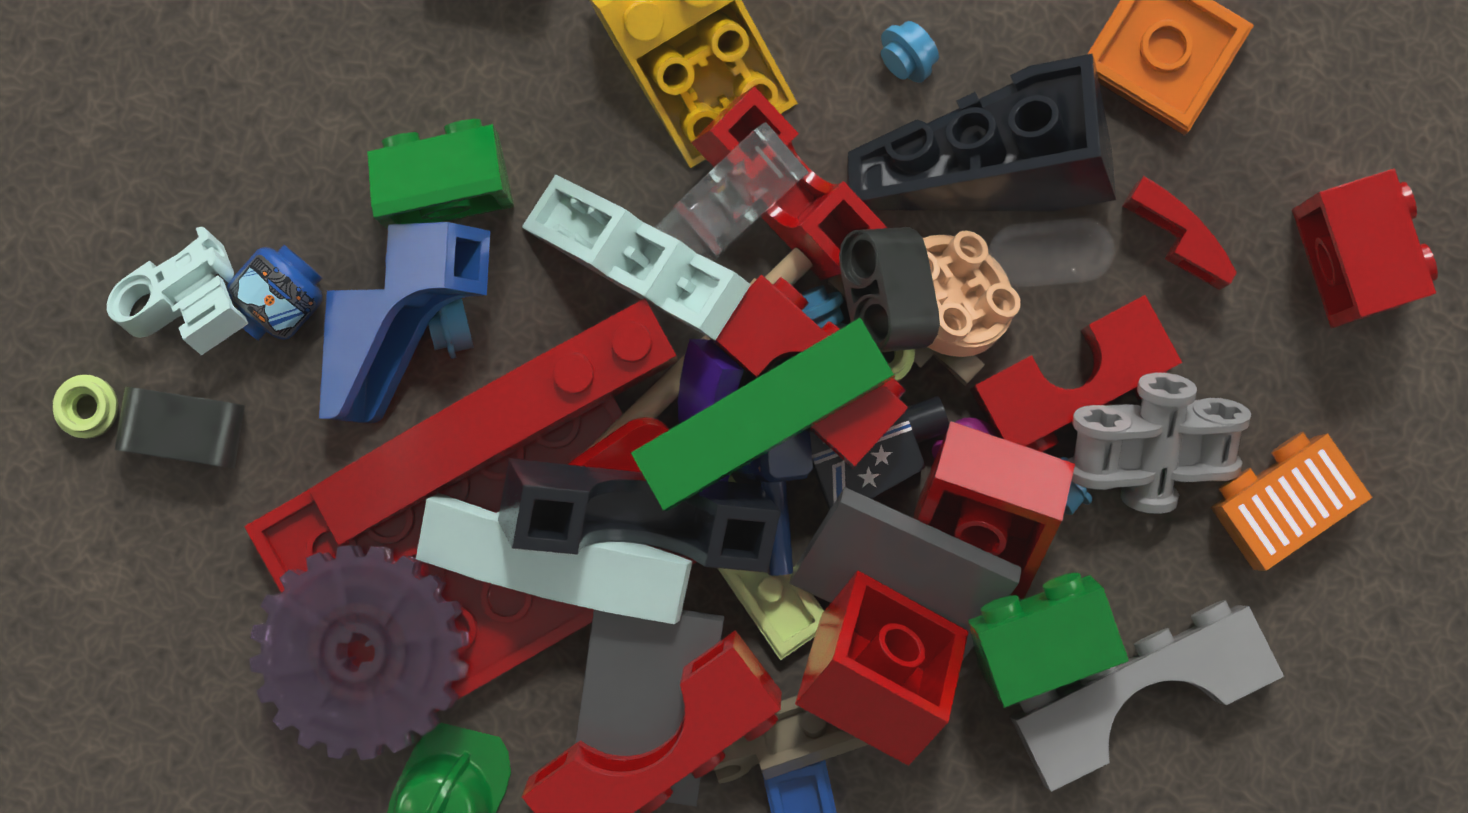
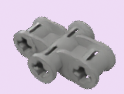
M1150 373L1140 377L1137 392L1142 397L1141 406L1127 404L1089 405L1077 409L1073 415L1072 424L1078 433L1074 456L1068 459L1069 462L1075 463L1071 481L1091 489L1106 490L1122 487L1120 497L1127 506L1141 512L1158 514L1170 512L1177 507L1179 493L1174 488L1175 481H1228L1240 475L1243 462L1237 455L1241 432L1249 427L1251 419L1249 409L1235 401L1223 398L1195 400L1197 394L1196 385L1187 378L1170 373Z

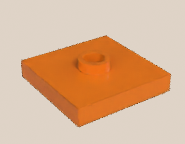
M1120 0L1087 54L1093 53L1099 84L1181 134L1186 135L1254 25L1214 0Z

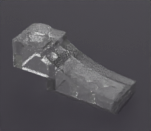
M765 122L753 130L674 205L675 208L654 228L680 240L697 254L715 262L751 230V227L809 172Z

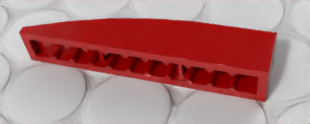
M644 298L439 411L309 488V491L337 544L341 546L674 365L678 361L677 355L647 300Z

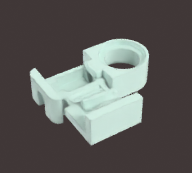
M198 227L196 231L199 237L176 256L158 266L149 260L118 282L108 297L107 313L111 319L129 334L139 338L154 334L182 315L185 324L179 327L182 339L200 355H203L246 326L248 321L233 306L224 280L229 283L234 276V271L224 245L204 227ZM150 293V298L144 308L134 316H130L135 302L142 296Z

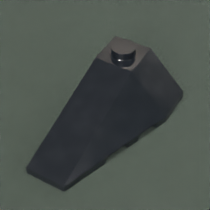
M1093 53L1028 66L1011 74L1010 77L1013 83L980 99L976 92H973L956 100L959 108L929 123L914 120L849 151V187L870 210L1058 211L1116 200L1112 147Z

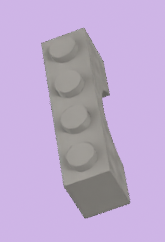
M1226 600L1216 602L1191 615L1195 624L1194 627L1175 636H1172L1169 628H1165L1134 643L1133 645L1138 654L1129 658L1128 662L1080 679V683L1060 693L1053 689L1019 702L1023 711L1010 718L1044 787L1052 792L1109 764V735L1114 718L1122 705L1134 693L1148 685L1162 681H1184L1199 688L1214 702L1228 705L1284 677L1250 607L1236 605L1230 608Z

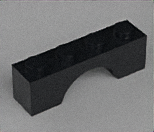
M509 458L498 522L512 549L578 555L580 550L589 544L606 541H624L665 548L685 555L705 567L768 573L781 511L760 485L718 481L672 509L664 511L642 472Z

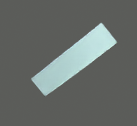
M558 175L554 176L522 226L529 233L640 299L645 298L649 304L716 340L751 285L737 273L697 254L680 240L642 222L628 210Z
M441 493L426 499L416 555L417 560L477 580L546 599L669 624H676L680 621L693 562L691 560L642 543L606 541L589 544L583 547L578 555L512 549L498 522L499 512L495 513Z

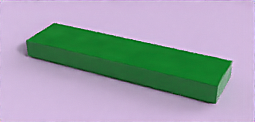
M858 318L631 452L662 509L668 511L895 378V375L862 319Z

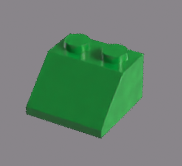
M481 119L461 120L444 126L445 135L420 140V135L417 132L397 134L383 139V148L367 151L371 207L374 218L388 230V224L448 222L514 207L500 138L494 125L482 126Z
M1068 573L1055 577L1043 584L1044 592L1021 601L1015 595L993 600L981 608L982 615L968 620L982 676L1004 708L1129 661L1105 590L1091 575L1082 578L1080 573Z

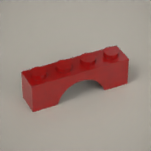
M735 630L683 667L680 687L685 705V716L679 728L665 743L646 753L619 756L599 751L580 740L529 776L522 798L534 813H634L637 810L640 813H651L673 794L671 786L690 773L697 779L713 770L725 758L726 754L723 750L742 736L749 742L767 732L778 720V716L775 713L781 710L782 691Z

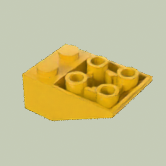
M589 0L612 42L690 168L705 160L691 142L735 98L755 86L780 114L798 104L742 0Z

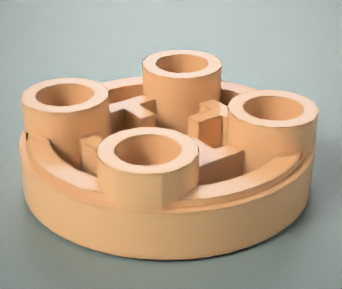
M966 230L957 233L956 236L933 235L923 238L927 249L940 318L938 335L928 348L941 354L956 357L974 356L986 351L1006 332L1012 318L1018 313L1020 309L1018 293L1011 287L1001 266L988 253V246L985 240L975 232Z

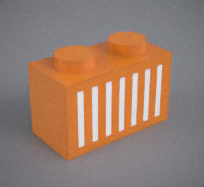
M1300 432L1271 452L1277 462L1256 476L1250 467L1242 471L1237 478L1228 480L1219 487V491L1224 498L1210 508L1253 570L1267 571L1372 498L1329 434L1317 435L1308 439L1304 432Z

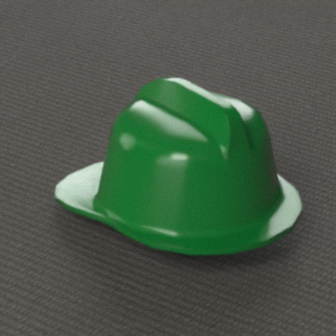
M439 723L426 731L414 747L391 795L387 813H496L506 793L511 775L509 751L498 736Z

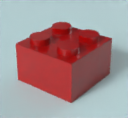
M1395 168L1320 191L1292 209L1331 329L1396 309L1436 294L1433 281H1436L1438 278L1436 261L1429 246L1419 242L1412 219L1417 217L1415 198L1409 185L1405 181L1399 182Z
M951 421L919 496L913 518L1021 567L1019 584L1011 595L1024 599L1063 520L1075 463Z
M857 570L820 617L795 705L909 766L949 722L969 631Z

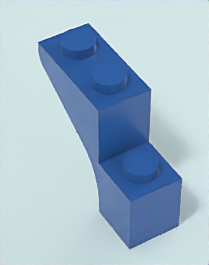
M451 222L388 224L385 289L327 291L319 419L376 423L383 418L417 345L433 316L444 306L457 299L468 296L487 295L490 247L489 230Z

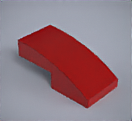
M1143 176L1135 183L1122 206L1177 237L1165 260L1218 290L1230 285L1237 272L1227 253L1204 223L1180 200L1149 178Z

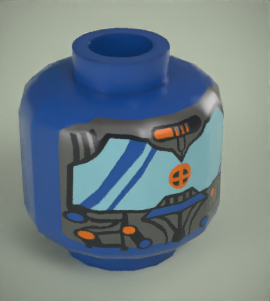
M283 245L278 251L269 247L258 249L227 285L231 301L248 321V324L243 329L258 341L266 332L281 340L291 338L316 311L323 300L321 290L317 287L322 277L286 245Z

